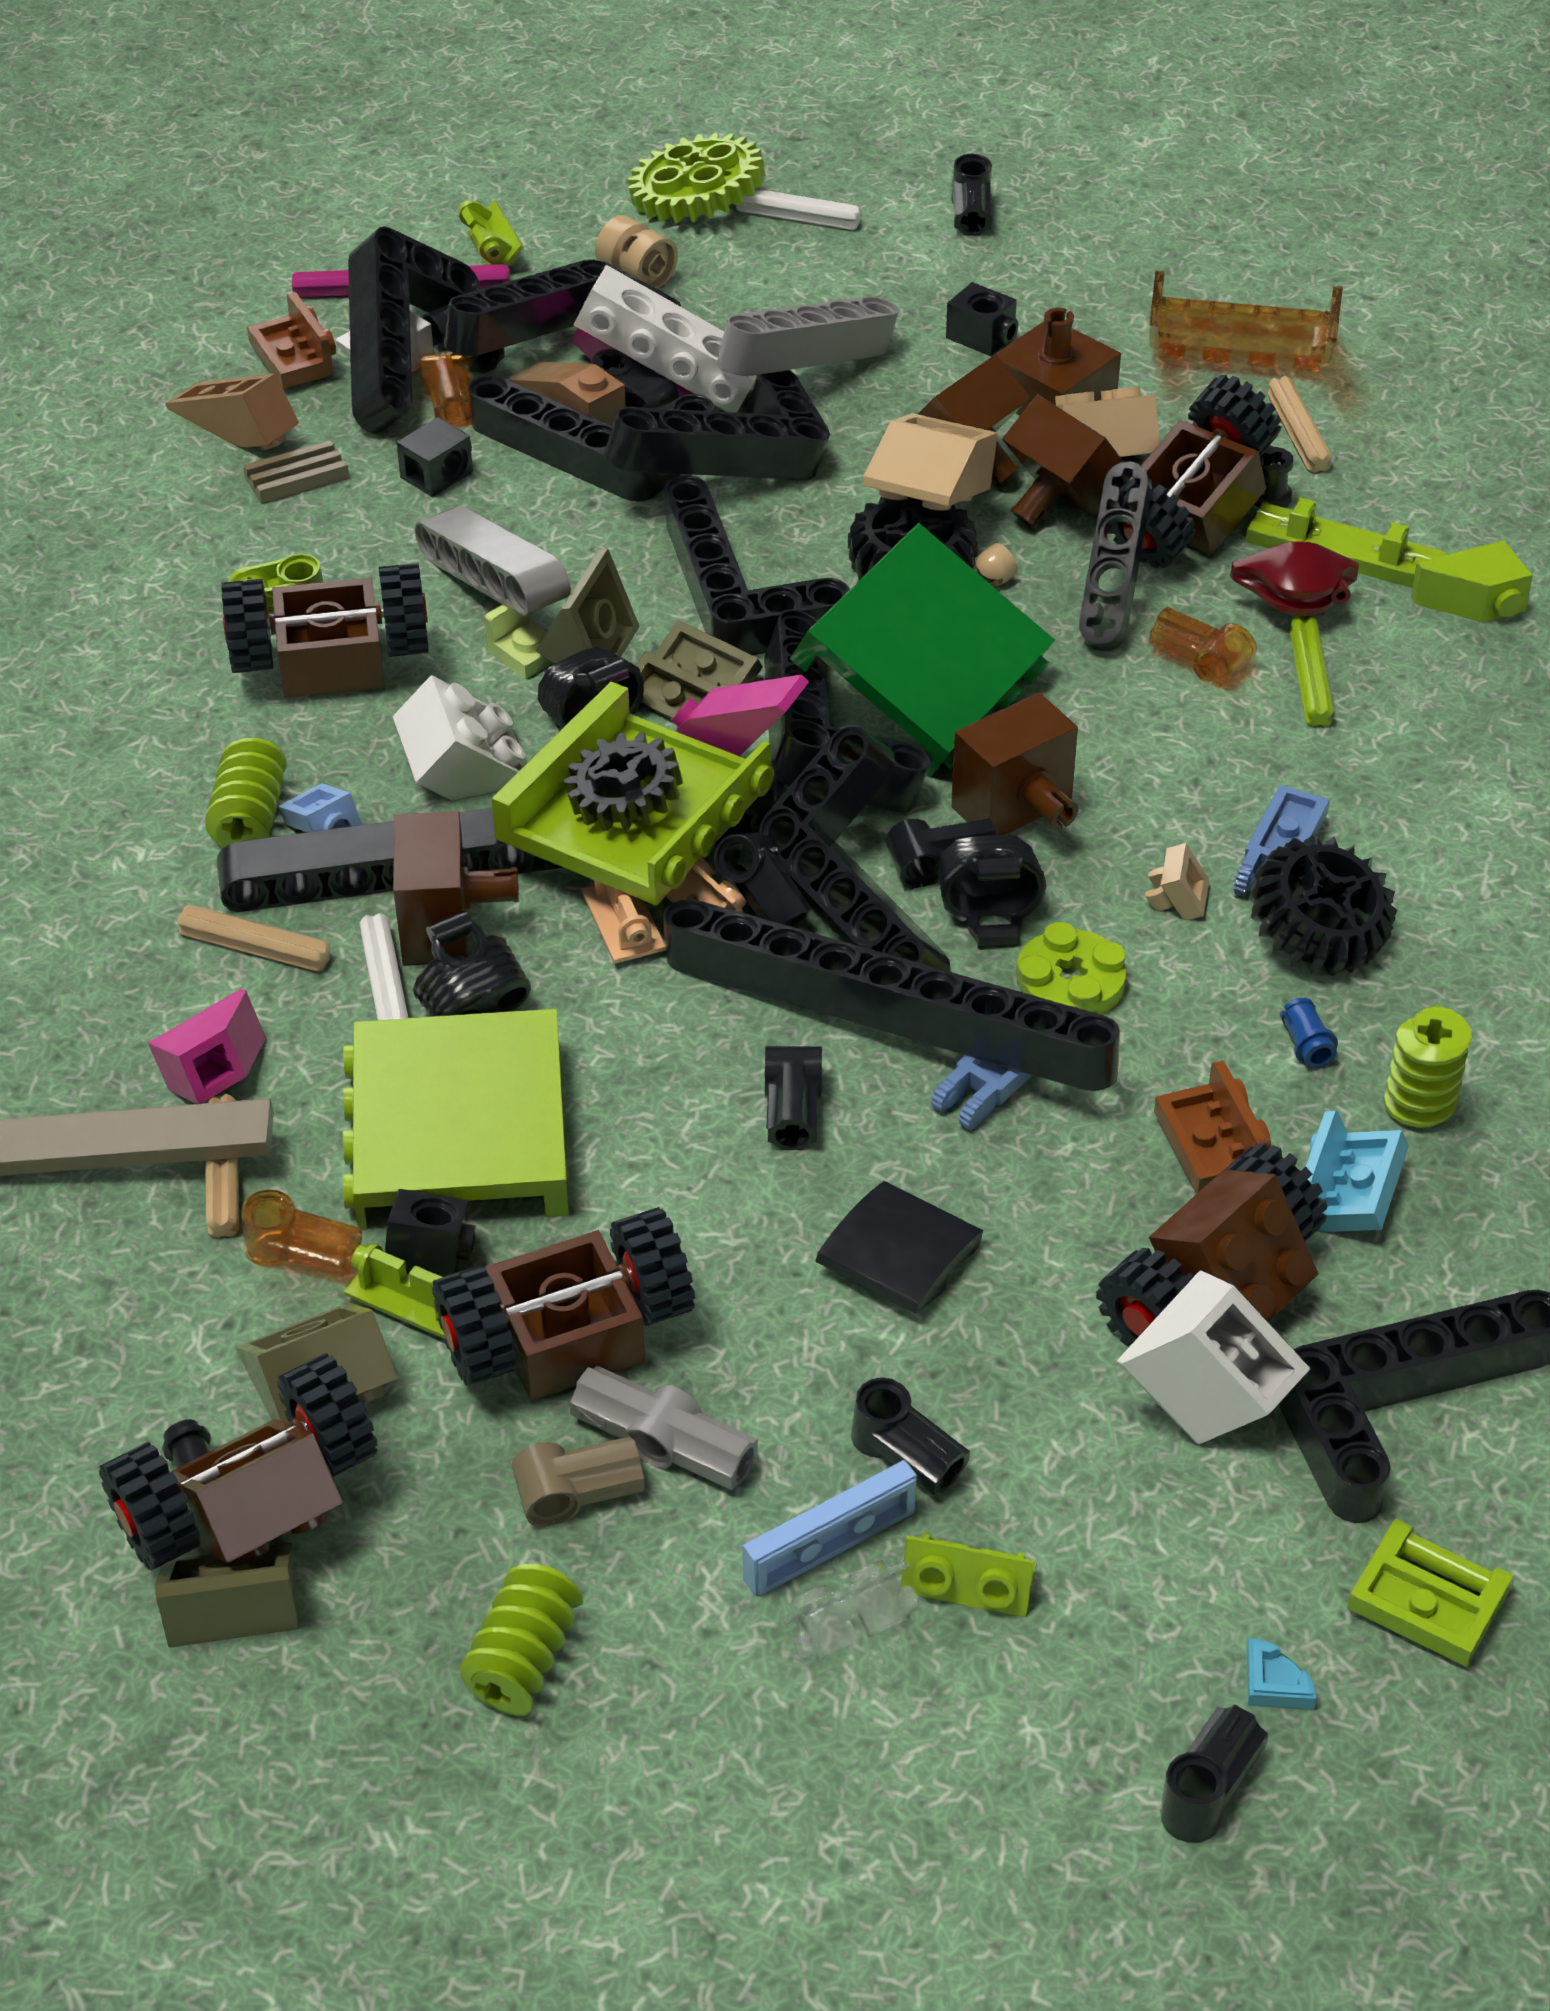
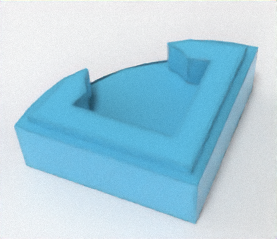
M1248 1638L1246 1648L1248 1705L1314 1710L1317 1699L1316 1691L1307 1671L1301 1670L1292 1660L1280 1653L1281 1648L1277 1645L1260 1639Z

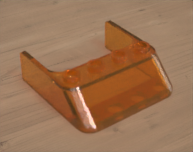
M1155 271L1149 324V346L1158 349V357L1184 359L1185 352L1203 354V361L1215 363H1229L1230 356L1248 358V365L1259 367H1274L1275 360L1294 362L1293 369L1304 371H1320L1321 364H1327L1331 361L1337 342L1342 286H1333L1327 310L1319 311L1165 297V271Z

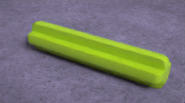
M1297 615L1291 620L1290 637L1305 721L1311 727L1318 725L1327 727L1333 722L1332 714L1334 713L1318 622L1311 615L1304 618Z

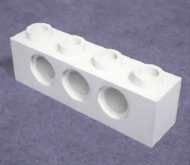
M608 265L605 266L574 323V326L687 390L706 396L714 405L726 412L737 413L757 375H735L718 366L717 359L724 331Z

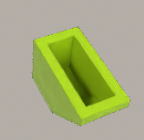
M1503 540L1418 561L1411 599L1417 605L1479 622L1502 617L1508 618L1526 611L1533 575Z

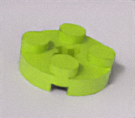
M1055 922L1049 924L1045 928L1044 934L1030 940L1021 950L1017 960V984H1019L1023 993L1089 1012L1096 1011L1097 1014L1101 1015L1116 1006L1123 996L1127 974L1125 950L1118 943L1111 942L1098 934L1075 929L1069 923ZM1074 969L1080 971L1081 975H1073L1070 979L1063 978L1062 970Z

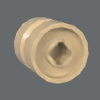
M618 215L610 219L598 235L595 245L596 260L610 263L657 289L671 278L678 260V249L673 241L649 229L627 215Z

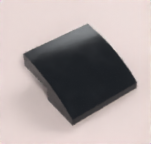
M883 1181L862 1198L838 1224L819 1249L815 1262L916 1314L941 1295L946 1288L950 1271L979 1248L984 1230Z

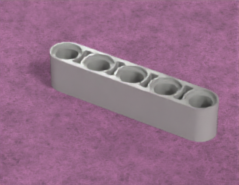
M866 296L732 315L727 319L717 363L718 366L729 373L740 376H753L882 356L888 351L899 309L888 300Z
M458 505L418 521L415 524L414 531L418 546L431 563L520 615L525 616L563 600L570 595V581L559 559L463 506Z

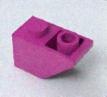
M239 989L148 1042V1045L167 1088L196 1104H202L247 1077L266 1037L247 991Z

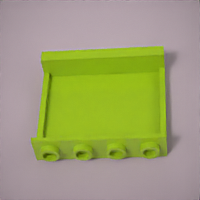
M610 682L491 798L495 839L657 906L672 889L678 888L683 883L687 873L702 857H707L712 852L719 838L730 827H734L740 822L748 807L759 796L762 797L768 792L774 778V769L771 767L770 743L763 740L746 759L630 714L628 688ZM619 733H624L627 741H633L639 733H645L648 744L657 738L663 739L665 749H674L683 778V784L677 786L680 794L679 799L666 800L669 810L666 814L653 811L649 814L650 824L645 825L640 820L632 822L629 830L624 831L621 823H614L608 831H603L599 819L587 826L584 824L582 814L575 815L573 813L564 779L571 777L568 769L570 763H582L579 753L581 750L585 749L595 752L598 750L597 740L604 739L607 743L616 741Z
M557 1009L354 1022L353 1045L343 1046L345 1078L353 1079V1087H343L345 1121H353V1130H343L345 1165L353 1164V1173L343 1174V1199L345 1209L355 1208L358 1230L367 1229V1208L393 1206L398 1189L469 1201L544 1196L546 1217L569 1216Z

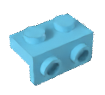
M1337 1110L1324 1112L1318 1132L1314 1133L1311 1138L1310 1155L1305 1166L1313 1174L1308 1178L1311 1184L1319 1183L1323 1190L1317 1198L1324 1199L1327 1202V1209L1323 1212L1327 1215V1218L1318 1230L1319 1232L1382 1230L1409 1148L1402 1130L1347 1133Z

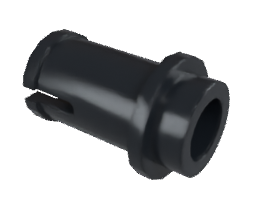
M195 1420L179 1421L170 1426L164 1433L163 1454L169 1461H174L176 1468L211 1451L209 1448L211 1441L209 1430L199 1425Z

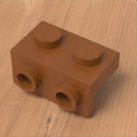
M296 292L287 294L289 315L247 327L249 343L269 371L276 374L283 389L333 375L331 356L336 354V345L331 331L328 328H322L311 305L306 306Z
M1224 1060L1211 1064L1209 1084L1156 1096L1154 1113L1196 1193L1201 1191L1251 1146L1254 1148L1257 1144H1265L1267 1149L1271 1147V1137L1267 1125L1262 1119L1256 1120L1249 1107L1248 1095L1243 1082L1239 1078H1233Z

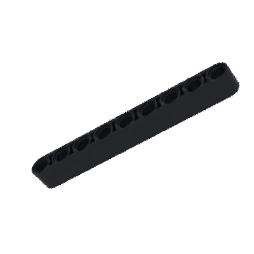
M679 900L666 907L663 913L667 963L678 971L1088 1091L1104 1090L1111 1087L1117 1081L1120 1030L1114 1020L1104 1015L699 900Z

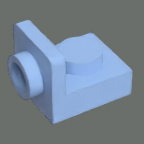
M323 783L278 806L286 825L307 833L363 825L351 793Z

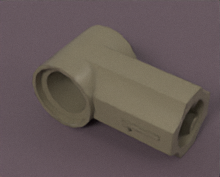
M631 1436L565 1451L562 1446L556 1443H537L520 1451L512 1461L511 1467L527 1521L536 1527L554 1525L553 1519L555 1524L567 1522L579 1512L580 1507L583 1505L645 1491L640 1455L635 1439L632 1440Z

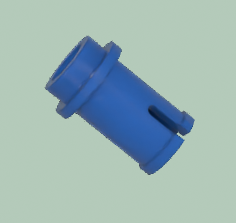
M1297 998L1291 1000L1284 1006L1286 1011H1281L1280 1017L1295 1042L1294 1054L1300 1063H1306L1310 1068H1321L1330 1064L1337 1055L1338 1039L1332 1030L1325 1028L1311 999Z

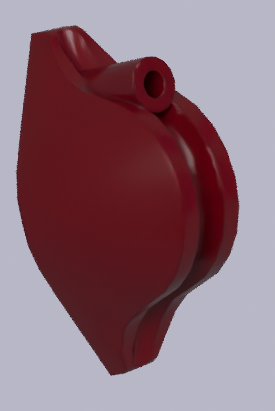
M1295 541L1280 544L1232 562L1230 577L1233 581L1256 594L1276 610L1287 614L1307 616L1324 613L1331 609L1334 603H1346L1351 596L1348 586L1357 580L1359 564L1319 544Z

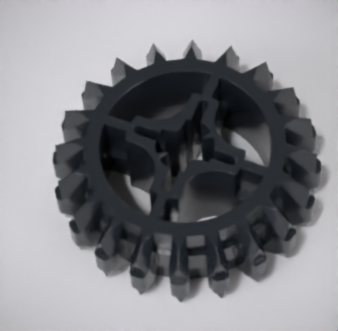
M880 497L878 504L866 503L864 512L856 513L854 522L850 526L848 549L851 568L857 571L858 580L862 579L918 523L973 568L975 557L978 554L977 531L974 521L968 519L967 510L956 509L955 504L951 505L949 510H933L922 506V500L912 497L904 500Z
M1314 834L1305 839L1304 842L1294 837L1284 847L1278 846L1276 850H1273L1265 863H1262L1255 873L1254 877L1256 879L1253 882L1254 885L1250 890V897L1248 899L1254 904L1250 918L1261 922L1258 937L1273 938L1272 953L1284 950L1290 954V966L1302 960L1307 962L1311 974L1320 970L1322 966L1325 967L1331 976L1341 972L1343 968L1352 973L1363 962L1368 963L1370 960H1373L1391 937L1392 924L1398 911L1392 906L1395 891L1383 887L1387 873L1372 871L1373 857L1362 860L1355 855V844L1344 850L1338 847L1335 837L1326 841L1324 845ZM1289 886L1293 891L1292 895L1290 894Z

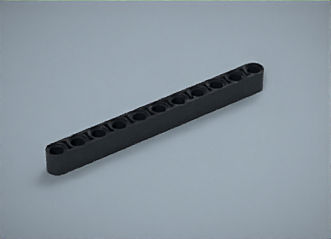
M774 777L768 792L762 797L759 796L748 807L740 822L736 826L730 827L719 838L714 847H717L722 839L730 835L758 832L764 816L787 790L786 786ZM492 808L459 812L465 866H468L469 871L512 869V867H517L518 874L564 868L496 840ZM394 821L229 844L221 849L217 855L216 862L221 901L227 909L238 913L393 891Z

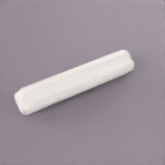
M755 189L756 194L754 196H743L744 204H736V210L742 213L850 231L856 230L860 221V207L857 205Z
M381 913L375 916L366 915L360 921V928L377 1019L408 1018L389 919Z

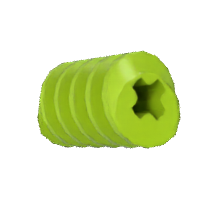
M242 738L232 742L223 750L216 773V781L212 789V796L208 804L209 808L205 816L206 831L211 839L222 848L236 842L270 838L269 832L274 823L273 817L277 810V801L281 793L280 788L284 781V772L287 768L286 755L280 747L260 738Z
M1436 1005L1422 1009L1415 1015V1018L1408 1019L1399 1026L1396 1033V1044L1392 1053L1393 1059L1389 1068L1390 1075L1386 1084L1387 1090L1383 1099L1385 1109L1392 1118L1404 1125L1420 1128L1433 1127L1443 1123L1454 1114L1469 1053L1468 1048L1472 1039L1470 1026L1463 1016L1452 1009Z
M520 1564L509 1570L503 1580V1588L499 1590L492 1601V1609L488 1611L481 1623L482 1630L478 1631L472 1640L471 1651L466 1654L460 1664V1676L465 1686L477 1699L505 1714L517 1717L529 1714L534 1706L530 1695L538 1694L542 1689L544 1679L541 1673L549 1672L553 1667L555 1660L552 1652L559 1651L565 1643L563 1631L569 1630L576 1620L575 1613L571 1608H576L583 1604V1595L577 1585L566 1575L544 1565Z

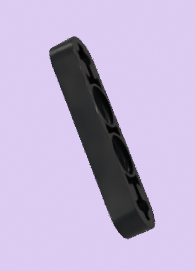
M1131 461L1121 462L1113 466L1104 480L1081 607L1079 630L1086 643L1099 651H1112L1118 648L1127 635L1151 502L1152 484L1144 468L1138 463ZM1129 477H1133L1139 488H1131L1129 491L1127 503L1131 511L1123 508L1124 496L1118 485H1126ZM1118 522L1131 524L1133 526V533L1127 542L1115 545L1107 540V533L1112 525ZM1116 568L1124 572V582L1115 591L1107 592L1099 588L1100 576L1105 571ZM1100 602L1109 605L1107 616L1114 626V629H1106L1103 637H1099L1094 628H1092L1093 625H1100L1103 621L1104 609Z

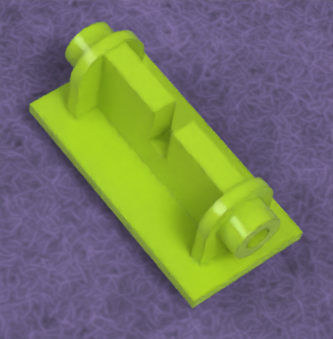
M466 200L461 204L458 212L459 219L470 228L467 233L485 264H505L508 267L511 266L524 246L498 202L493 200L488 207L472 200Z
M371 1244L368 1247L364 1245L358 1246L351 1259V1265L358 1269V1274L345 1289L344 1296L445 1339L444 1332L439 1325L438 1318L440 1317L435 1309V1298L432 1293L433 1280L442 1277L418 1266H414L408 1275L405 1261L383 1252L381 1246L377 1244Z
M924 1532L923 1538L907 1535L900 1592L1021 1617L1027 1616L1030 1590L1035 1579L1037 1561L1025 1559L1026 1552L1019 1551L1018 1555L984 1548L980 1550L970 1548L969 1545L931 1538V1533Z

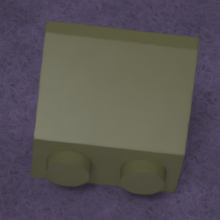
M350 1303L343 1304L236 1347L237 1353L271 1419H278L285 1423H290V1421L287 1420L284 1412L287 1409L280 1401L279 1393L281 1391L277 1387L278 1377L324 1353H328L329 1356L332 1355L336 1359L338 1366L342 1365L347 1372V1380L349 1382L353 1381L358 1390L356 1395L359 1401L364 1403L384 1394L382 1385L398 1379L373 1309Z

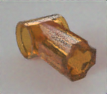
M450 351L420 354L419 365L423 389H425L424 394L430 396L434 417H439L454 427L464 426L471 418L468 390L470 376L467 357Z
M1165 607L1158 614L1156 622L1150 631V646L1193 664L1196 675L1202 681L1207 683L1213 681L1211 685L1218 688L1226 686L1255 657L1257 652L1253 636L1242 626L1229 623L1217 629L1169 607Z
M267 1189L250 1195L244 1201L241 1209L244 1250L246 1257L251 1263L261 1267H274L290 1262L341 1278L349 1275L353 1268L351 1259L356 1248L362 1243V1228L297 1210L293 1200L287 1194L278 1190Z

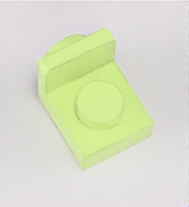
M501 605L486 614L487 651L524 679H528L553 664L552 661L536 652L547 632L531 621L530 613L525 616L520 615L507 606Z

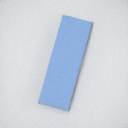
M903 1460L743 1544L744 1582L754 1595L758 1594V1596H761L913 1515L916 1501L917 1475L907 1462Z

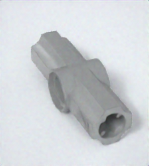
M596 1366L593 1369L588 1367L577 1381L574 1395L570 1401V1415L619 1438L631 1436L632 1440L635 1439L641 1461L648 1463L652 1459L650 1465L658 1469H666L674 1463L730 1490L741 1485L750 1472L758 1452V1439L704 1415L698 1403L681 1389L670 1385H662L654 1392L600 1366Z

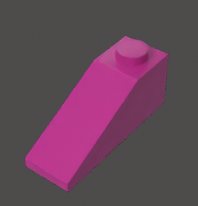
M802 675L714 688L699 703H696L690 697L670 721L677 726L674 731L740 756L788 710L809 681Z

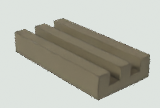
M332 440L243 465L245 479L261 504L349 479L348 465L345 460L342 461L341 454L338 450H335Z

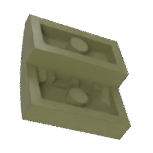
M677 620L655 655L645 651L635 665L639 667L644 679V697L640 705L671 720L690 697L696 703H699L714 688L752 683L763 666L757 657Z

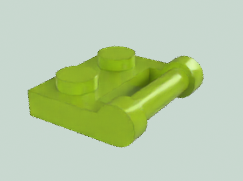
M1395 1519L1350 1593L1347 1609L1467 1667L1496 1613L1501 1609L1513 1585L1515 1575L1497 1566L1494 1571L1480 1566L1413 1534V1526ZM1403 1556L1465 1587H1468L1480 1593V1596H1477L1455 1584H1452L1430 1572H1427L1405 1560H1402L1401 1557Z

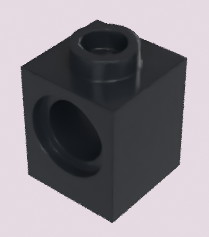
M971 282L947 302L946 339L992 356L1004 344L1009 345L1017 334L1019 326L1016 319L1017 299Z
M436 417L396 442L400 478L431 497H434L473 472L470 436L439 417Z
M398 1189L387 1223L385 1253L404 1260L408 1275L414 1266H418L441 1277L455 1274L460 1259L470 1260L474 1247L476 1225L466 1224L469 1200Z

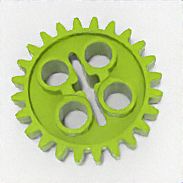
M715 132L708 139H703L702 134H698L693 141H688L683 137L680 138V144L672 145L666 143L664 144L665 150L663 152L652 150L650 152L652 159H640V167L632 168V177H629L627 180L632 204L636 206L638 213L645 212L647 219L658 215L659 222H664L673 217L674 222L679 223L684 217H690L692 222H696L699 215L703 214L708 218H713L714 211L721 210L727 213L730 211V204H744L743 196H754L756 194L754 188L763 185L762 178L766 177L761 149H757L755 142L747 143L745 136L735 140L733 133L721 139L718 132Z

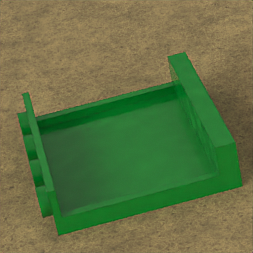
M918 523L807 631L790 659L804 672L819 658L827 663L935 757L926 775L931 778L943 764L950 770L953 768L955 731L992 715L996 707L1002 710L1011 706L1024 691L1018 684L1024 680L1031 685L1050 663L1043 656L1055 639Z

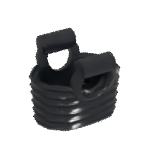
M594 647L578 652L549 667L538 684V701L543 711L547 712L548 716L563 729L610 682L628 688L629 712L634 715L644 697V679L639 667L612 652Z
M988 835L959 839L941 853L937 866L944 908L958 921L967 924L968 931L975 938L977 947L1018 945V934L1022 927V918L1029 916L1043 902L1047 888L1044 871L1041 869L1032 846L1014 835ZM1000 915L1006 917L1010 924L980 926L979 920L983 916Z
M465 910L426 928L435 959L429 962L417 976L413 992L415 998L419 999L422 1007H425L431 1017L513 1012L527 999L531 991V984L519 962H517L515 955L512 953L510 946L507 945L506 938L495 935L486 936L482 928L472 921L470 915ZM468 934L471 935L475 942V950L468 957L463 955L453 957L443 947Z

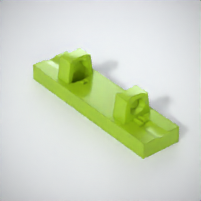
M1301 497L1297 499V504L1293 510L1263 502L1249 525L1246 535V543L1268 549L1295 541L1316 543L1358 562L1359 574L1410 588L1413 587L1418 561L1446 555L1445 551L1408 542L1409 526L1391 522L1386 535L1316 517L1317 502Z

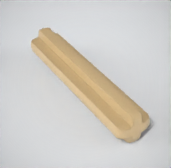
M1287 376L1281 379L1274 377L1269 382L1270 389L1267 394L1305 466L1312 473H1317L1320 470L1328 471L1331 467L1329 461L1332 459V454L1295 385Z
M192 904L186 905L178 916L179 933L186 937L315 972L323 971L330 960V944L322 939Z
M225 1094L221 1097L214 1096L205 1103L231 1102L236 1100L231 1095ZM238 1158L205 1160L206 1224L208 1226V1234L213 1238L235 1236L239 1231Z

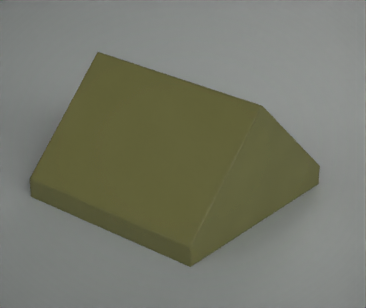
M608 548L598 550L536 649L537 653L555 664L578 652L594 647L602 648L622 657L640 627Z
M292 1543L270 1545V1549L260 1557L240 1564H235L233 1560L226 1563L212 1554L177 1558L161 1566L154 1586L168 1648L299 1629Z

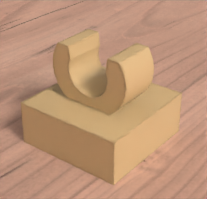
M1187 843L1167 848L1164 867L1156 868L1148 874V878L1156 889L1146 891V899L1152 908L1157 911L1166 910L1174 905L1184 920L1203 917L1209 885L1208 876Z

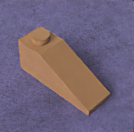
M538 362L507 378V380L613 426L617 411L626 407L625 385L596 364Z
M275 373L198 382L165 403L168 410L240 448L260 446L261 450L274 448L287 439L284 433L299 424Z

